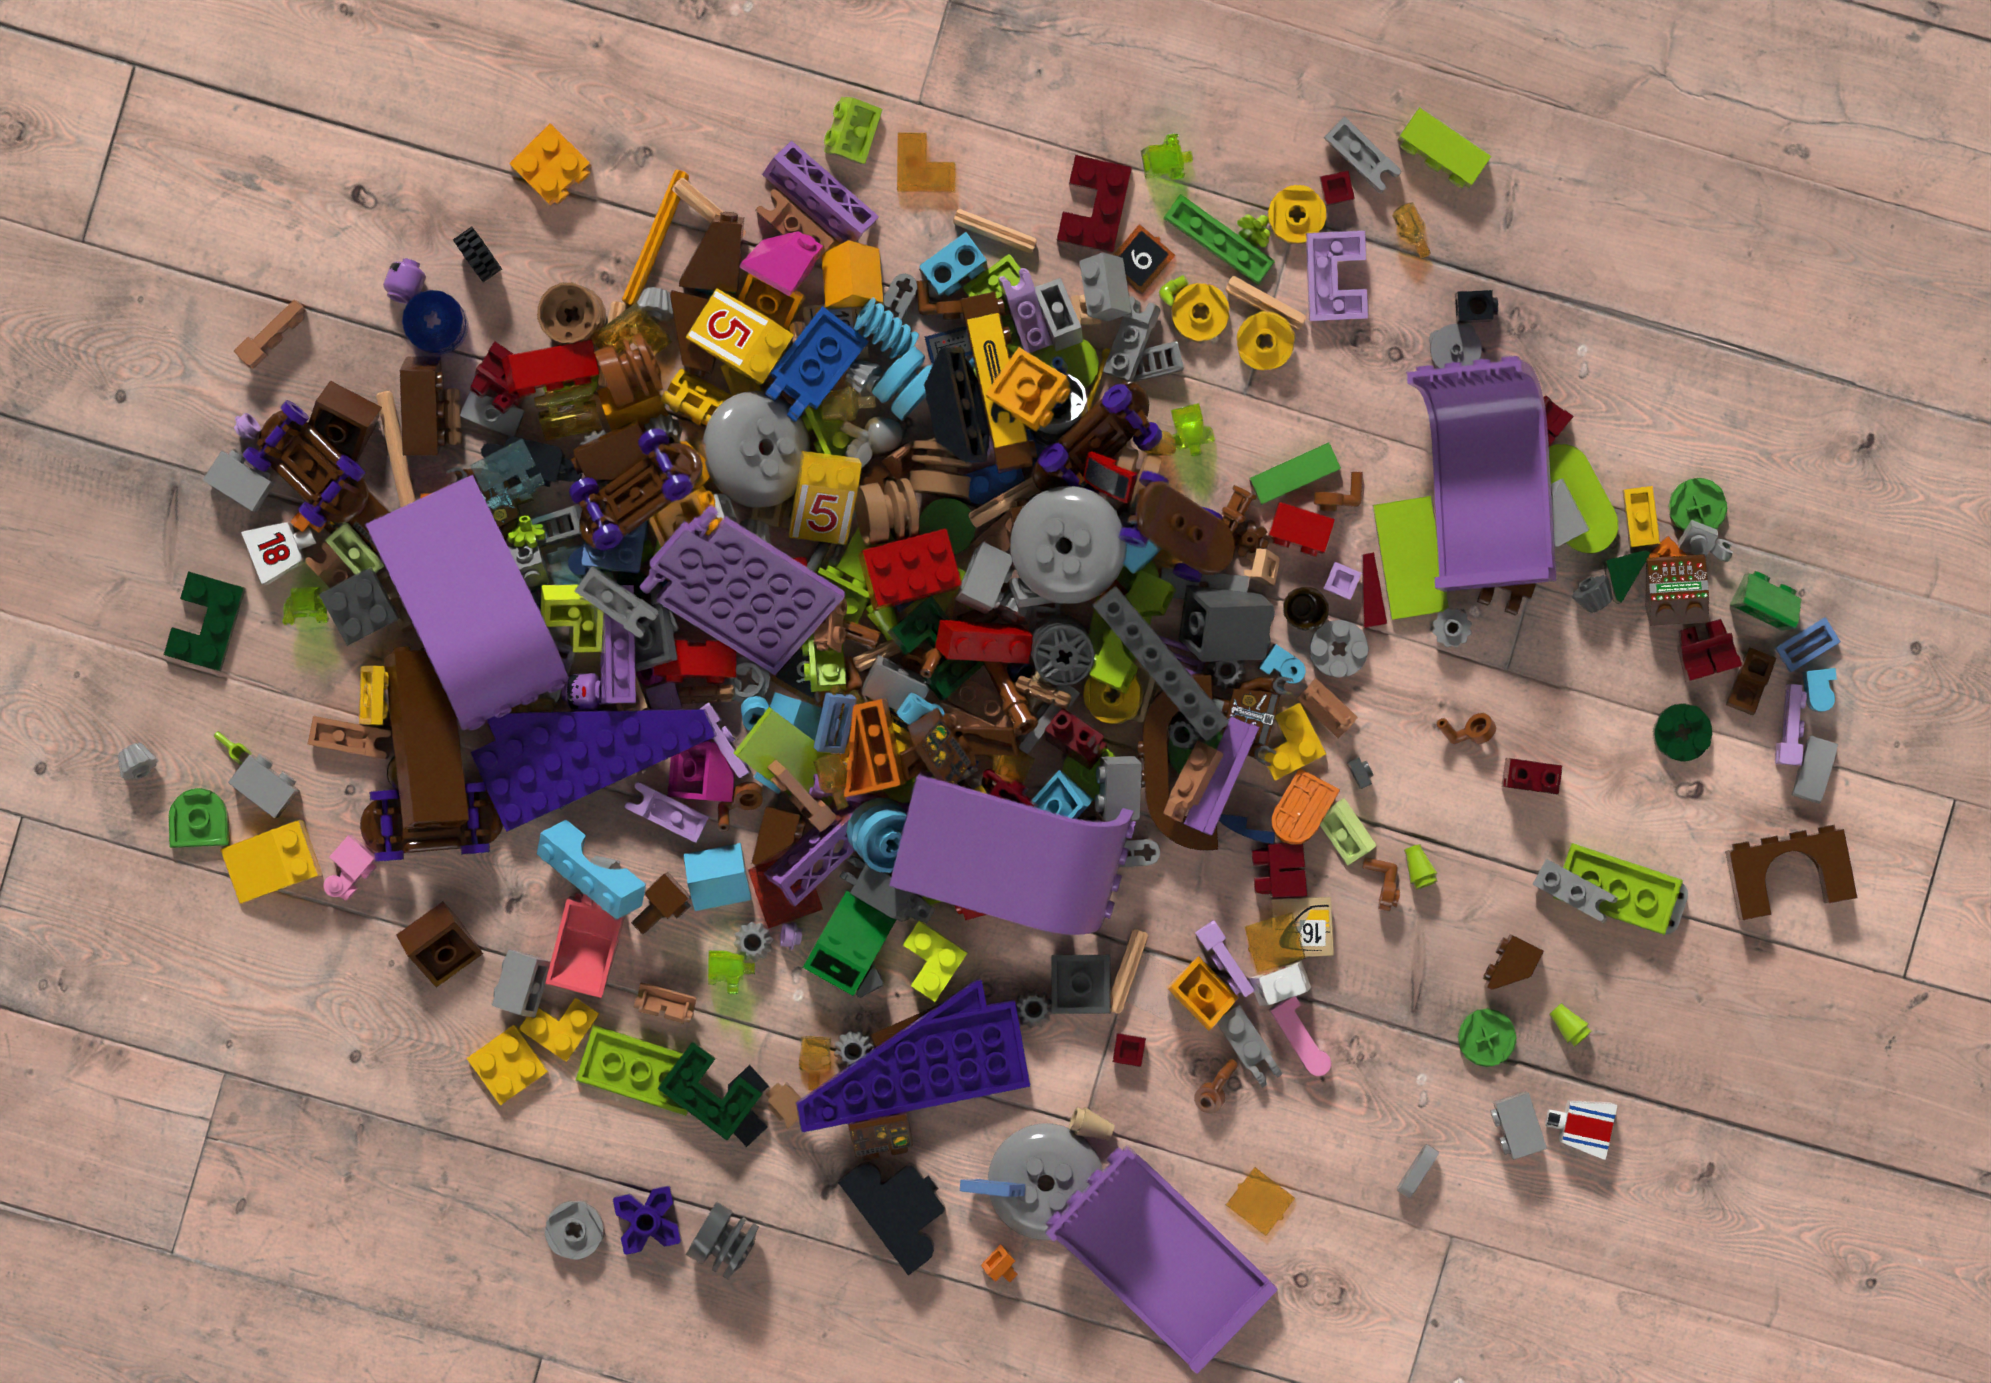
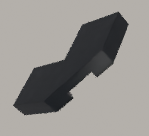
M749 1065L728 1084V1091L739 1076L760 1092H764L770 1085ZM751 1109L733 1134L747 1147L768 1126Z

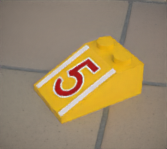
M716 288L685 338L757 385H761L770 374L794 334Z
M801 451L789 532L790 538L847 545L862 465L859 458Z

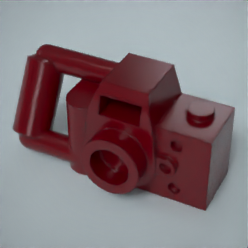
M986 769L983 772L981 785L991 791L990 795L1034 808L1039 806L1027 797L1026 792L1028 788L1015 779L1012 783L1005 781L995 774L992 769Z

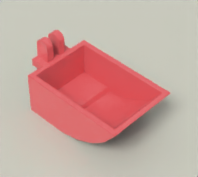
M576 893L575 897H568L545 984L602 998L625 916L616 920L584 893Z

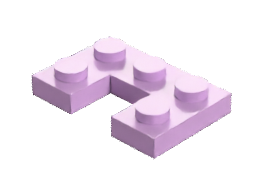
M1365 231L1306 233L1309 321L1368 318L1367 289L1338 290L1337 261L1366 260Z

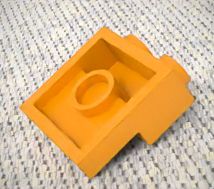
M551 123L509 163L550 206L554 202L557 205L560 204L570 194L568 189L575 182L580 184L589 176L591 172L588 169L592 166Z
M1019 347L985 395L988 399L1009 411L1014 418L1037 431L1040 426L1046 427L1050 423L1054 414L1051 410L1056 403L1062 404L1067 399L1070 393L1068 388L1070 383L1067 376Z
M703 485L693 488L686 497L672 502L649 519L661 548L684 521L690 524L694 518H699L709 506L715 507L716 503L713 494L710 491H705ZM716 516L708 525V530L705 534L709 536L723 519Z

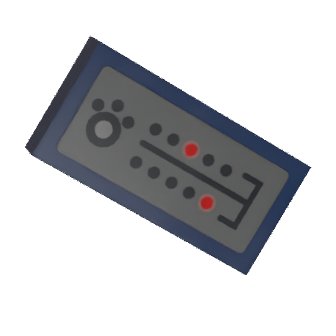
M966 326L925 336L931 364L934 363L940 348L963 347L966 353L965 357L972 355Z

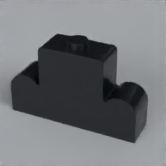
M870 1162L861 1163L839 1179L838 1183L909 1276L925 1264L933 1255L934 1242L928 1234L919 1231L945 1211V1204L936 1194L939 1188L929 1175L924 1178L913 1163L907 1164L885 1182H881V1171L875 1164Z

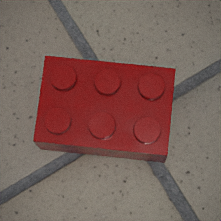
M947 529L864 549L858 555L873 611L957 590L962 585Z

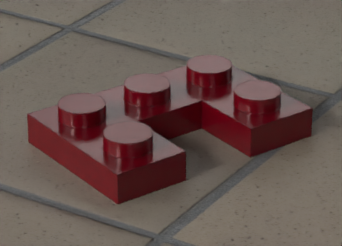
M1075 155L1069 185L1097 190L1091 217L1063 211L1056 241L1113 253L1132 167Z

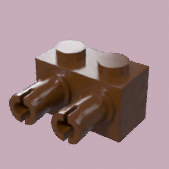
M666 872L645 891L644 895L649 899V905L631 923L641 934H644L662 917L669 919L674 915L677 919L691 907L688 903L691 895L669 872Z

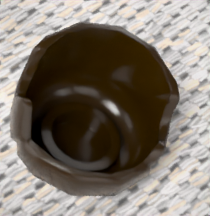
M1300 587L1292 590L1286 596L1283 602V613L1291 626L1307 631L1320 628L1329 616V604L1324 595L1317 589Z

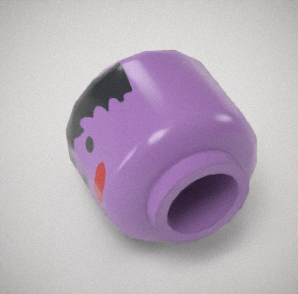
M404 258L403 262H393L390 265L383 283V287L388 292L387 296L390 299L408 304L409 301L416 300L419 297L426 276L419 269L420 264L418 262Z
M575 673L570 675L561 690L563 701H567L569 708L573 711L597 710L602 702L600 677L595 673Z

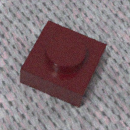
M1349 170L1320 176L1319 179L1326 206L1355 199Z
M1117 1033L1112 1062L1141 1067L1146 1038Z

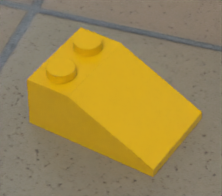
M297 820L220 849L240 904L323 875L304 820Z

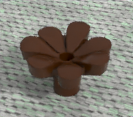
M1248 520L1245 528L1243 525L1238 524L1235 530L1238 536H1234L1235 546H1239L1237 551L1239 556L1245 557L1248 552L1255 553L1256 549H1266L1268 547L1269 541L1263 539V536L1267 534V529L1264 526L1257 529L1256 521ZM1252 537L1253 541L1248 542L1247 538Z

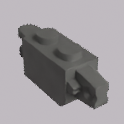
M851 855L849 862L853 866L862 869L860 876L857 879L851 873L842 871L839 877L854 885L850 891L852 895L901 922L909 920L910 917L926 924L929 922L935 908L924 900L922 895L889 886L893 872H878L870 868L864 861Z

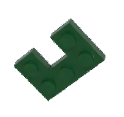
M188 571L180 599L208 607L200 635L172 627L164 655L221 671L246 588Z
M930 596L887 633L905 655L910 653L925 639L934 649L940 620L950 619L935 599ZM942 654V662L937 665L930 678L923 677V679L940 701H942L985 664L983 661L947 659Z
M692 1041L657 1089L728 1141L763 1093L739 1076L723 1099L718 1097L699 1082L716 1058Z

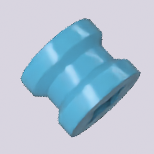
M760 696L748 697L741 704L742 722L749 731H751L769 707L768 702Z

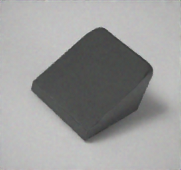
M875 964L858 989L857 997L861 998L884 985V981Z

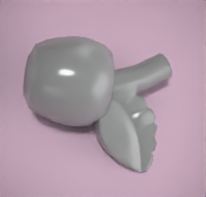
M886 417L871 418L866 423L865 429L857 427L846 420L840 428L841 431L855 438L848 445L846 456L859 458L862 463L861 468L869 462L872 453L885 454L892 452L900 447L903 440V431L900 424Z

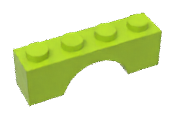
M1140 570L1138 575L1133 576L1129 582L1127 599L1143 619L1151 616H1164L1176 592V588L1171 583ZM1108 628L1102 638V644L1104 645L1099 655H1094L1093 666L1090 669L1089 675L1094 680L1126 694L1138 667L1132 661L1128 647L1112 628Z

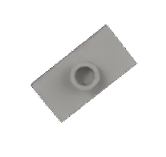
M471 391L469 392L460 414L461 417L507 436H516L525 414L524 410L513 406L503 414L492 405L494 398L487 395L480 398Z

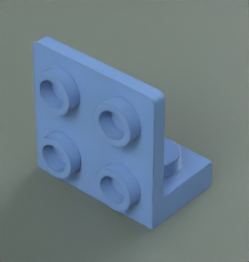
M648 520L624 536L621 542L611 549L599 550L584 542L582 566L639 573L644 541L647 540Z

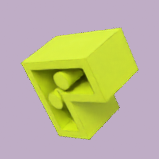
M542 585L541 614L546 626H570L569 639L573 653L602 652L603 611L575 592L578 585Z
M918 921L903 946L926 960L911 986L935 1002L968 952L924 922Z

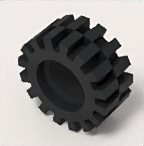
M472 226L453 239L458 249L483 283L502 270L500 264Z

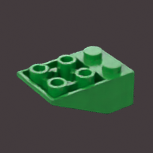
M846 890L802 968L854 996L897 919L889 917Z

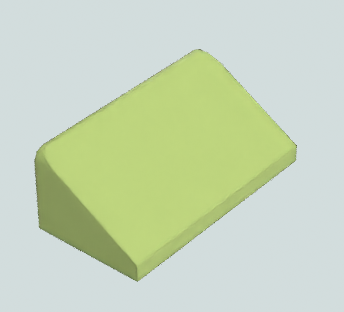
M348 522L342 524L325 539L355 575L371 566L376 574L385 566Z
M1344 798L1331 806L1320 826L1348 866L1376 847V844Z

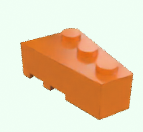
M887 698L853 705L844 798L906 784Z

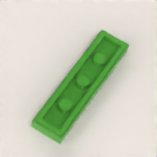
M1181 194L1163 218L1256 285L1260 284L1275 260Z

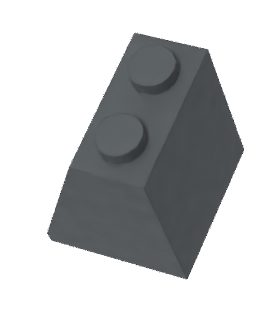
M1186 585L1179 640L1202 662L1266 659V652L1270 646V626L1275 616L1274 605L1262 594Z

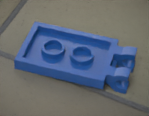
M822 306L769 375L775 381L765 392V396L775 402L784 391L795 399L796 402L789 409L787 416L796 423L808 405L815 410L820 406L869 341Z

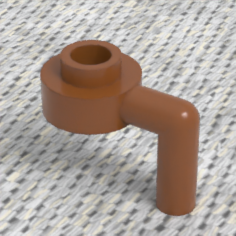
M928 280L917 281L918 310L921 315L943 314V320L961 319L960 313H963L961 301L930 303Z
M1351 472L1350 495L1315 492L1314 505H1320L1319 511H1337V506L1358 507L1362 501L1363 472Z
M916 647L910 653L903 654L901 666L926 678H930L942 657V653L936 648L925 651L922 648Z
M851 656L844 657L845 673L849 680L846 682V690L816 692L814 696L819 707L823 708L826 693L846 696L862 687V680Z
M1486 713L1473 715L1467 721L1465 728L1459 731H1455L1445 718H1441L1437 722V727L1452 744L1471 739L1474 743L1482 744L1489 741L1496 732L1495 722Z
M754 782L740 783L734 789L732 802L721 801L718 804L719 831L726 832L730 829V810L737 807L742 810H754L762 805L763 790L759 784Z
M1364 857L1363 869L1385 873L1378 909L1390 912L1392 906L1397 907L1400 890L1395 889L1398 867L1394 863Z
M1228 1060L1212 1083H1204L1196 1091L1194 1101L1202 1112L1208 1114L1216 1113L1225 1103L1226 1097L1222 1088L1238 1067L1235 1060Z

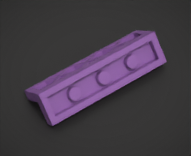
M793 141L789 142L773 157L762 173L767 180L841 244L848 240L858 242L863 233L879 217ZM790 152L799 160V164H793L785 156ZM809 174L816 175L821 179V183H815L810 179ZM831 193H836L843 198V203L834 200L831 197ZM853 212L860 213L867 221L862 224L853 216Z
M620 585L634 595L633 585ZM603 612L602 652H600L601 704L636 703L634 634L625 629L624 625Z
M1230 717L1216 749L1223 753V757L1198 806L1194 804L1189 810L1184 821L1185 825L1210 836L1212 835L1259 727Z
M843 799L832 809V812L837 817L825 830L820 832L814 826L764 872L770 882L781 888L792 905L796 906L855 851L848 842L846 830L850 817L862 805L861 803ZM840 840H844L843 848L838 853H833L835 844ZM819 859H824L822 868L818 872L812 873L814 864ZM798 879H803L801 887L793 894L789 887Z

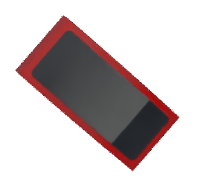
M1090 451L1083 476L1086 482L1108 496L1125 503L1130 502L1133 497L1138 473L1116 466V460Z

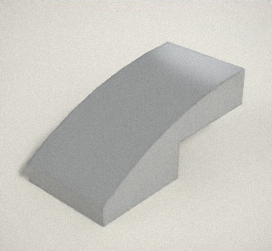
M1810 735L1807 739L1802 765L1797 772L1793 796L1818 804L1821 803L1838 744Z

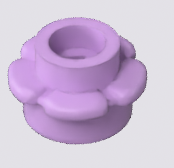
M244 413L241 417H235L236 425L234 429L242 439H255L257 437L256 434L261 431V427L256 419L249 413Z
M791 922V924L783 923L780 933V945L793 950L794 945H800L802 929L797 928L796 922Z

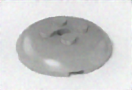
M748 391L736 394L718 406L710 417L705 429L703 444H706L707 461H705L709 475L723 494L734 502L747 507H770L790 498L796 491L801 451L811 452L809 434L802 418L800 417L795 423L787 416L792 406L780 397L774 402L765 396V392ZM760 442L763 443V454L760 453L758 448Z
M1061 486L1051 488L1036 495L1018 514L1011 533V556L1015 569L1022 581L1039 596L1057 603L1072 604L1084 602L1103 593L1118 577L1126 556L1127 543L1118 538L1122 525L1117 512L1103 497L1081 487ZM1064 537L1069 538L1072 542L1073 547L1070 553H1064L1061 549L1060 541Z
M1041 1123L1024 1127L1008 1137L999 1146L989 1167L988 1180L1025 1184V1196L1004 1197L989 1195L991 1203L1001 1220L1015 1232L1032 1239L1052 1240L1045 1233L1048 1228L1045 1223L1054 1213L1058 1211L1062 1214L1069 1207L1066 1201L1077 1190L1082 1193L1090 1185L1086 1180L1097 1169L1103 1171L1100 1159L1093 1147L1083 1136L1075 1135L1074 1131L1065 1126ZM1043 1175H1049L1054 1179V1185L1049 1190H1043L1037 1184L1038 1179Z

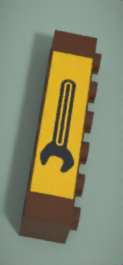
M995 292L962 298L961 307L998 473L1033 466L1032 458L1037 457L1034 440L1028 441L1026 430L1031 428L1014 418L1009 411L994 403L985 395L1013 356H1009L1007 347L1008 344H1012L1009 327L1003 328L1001 316L1006 315L1003 299H997Z

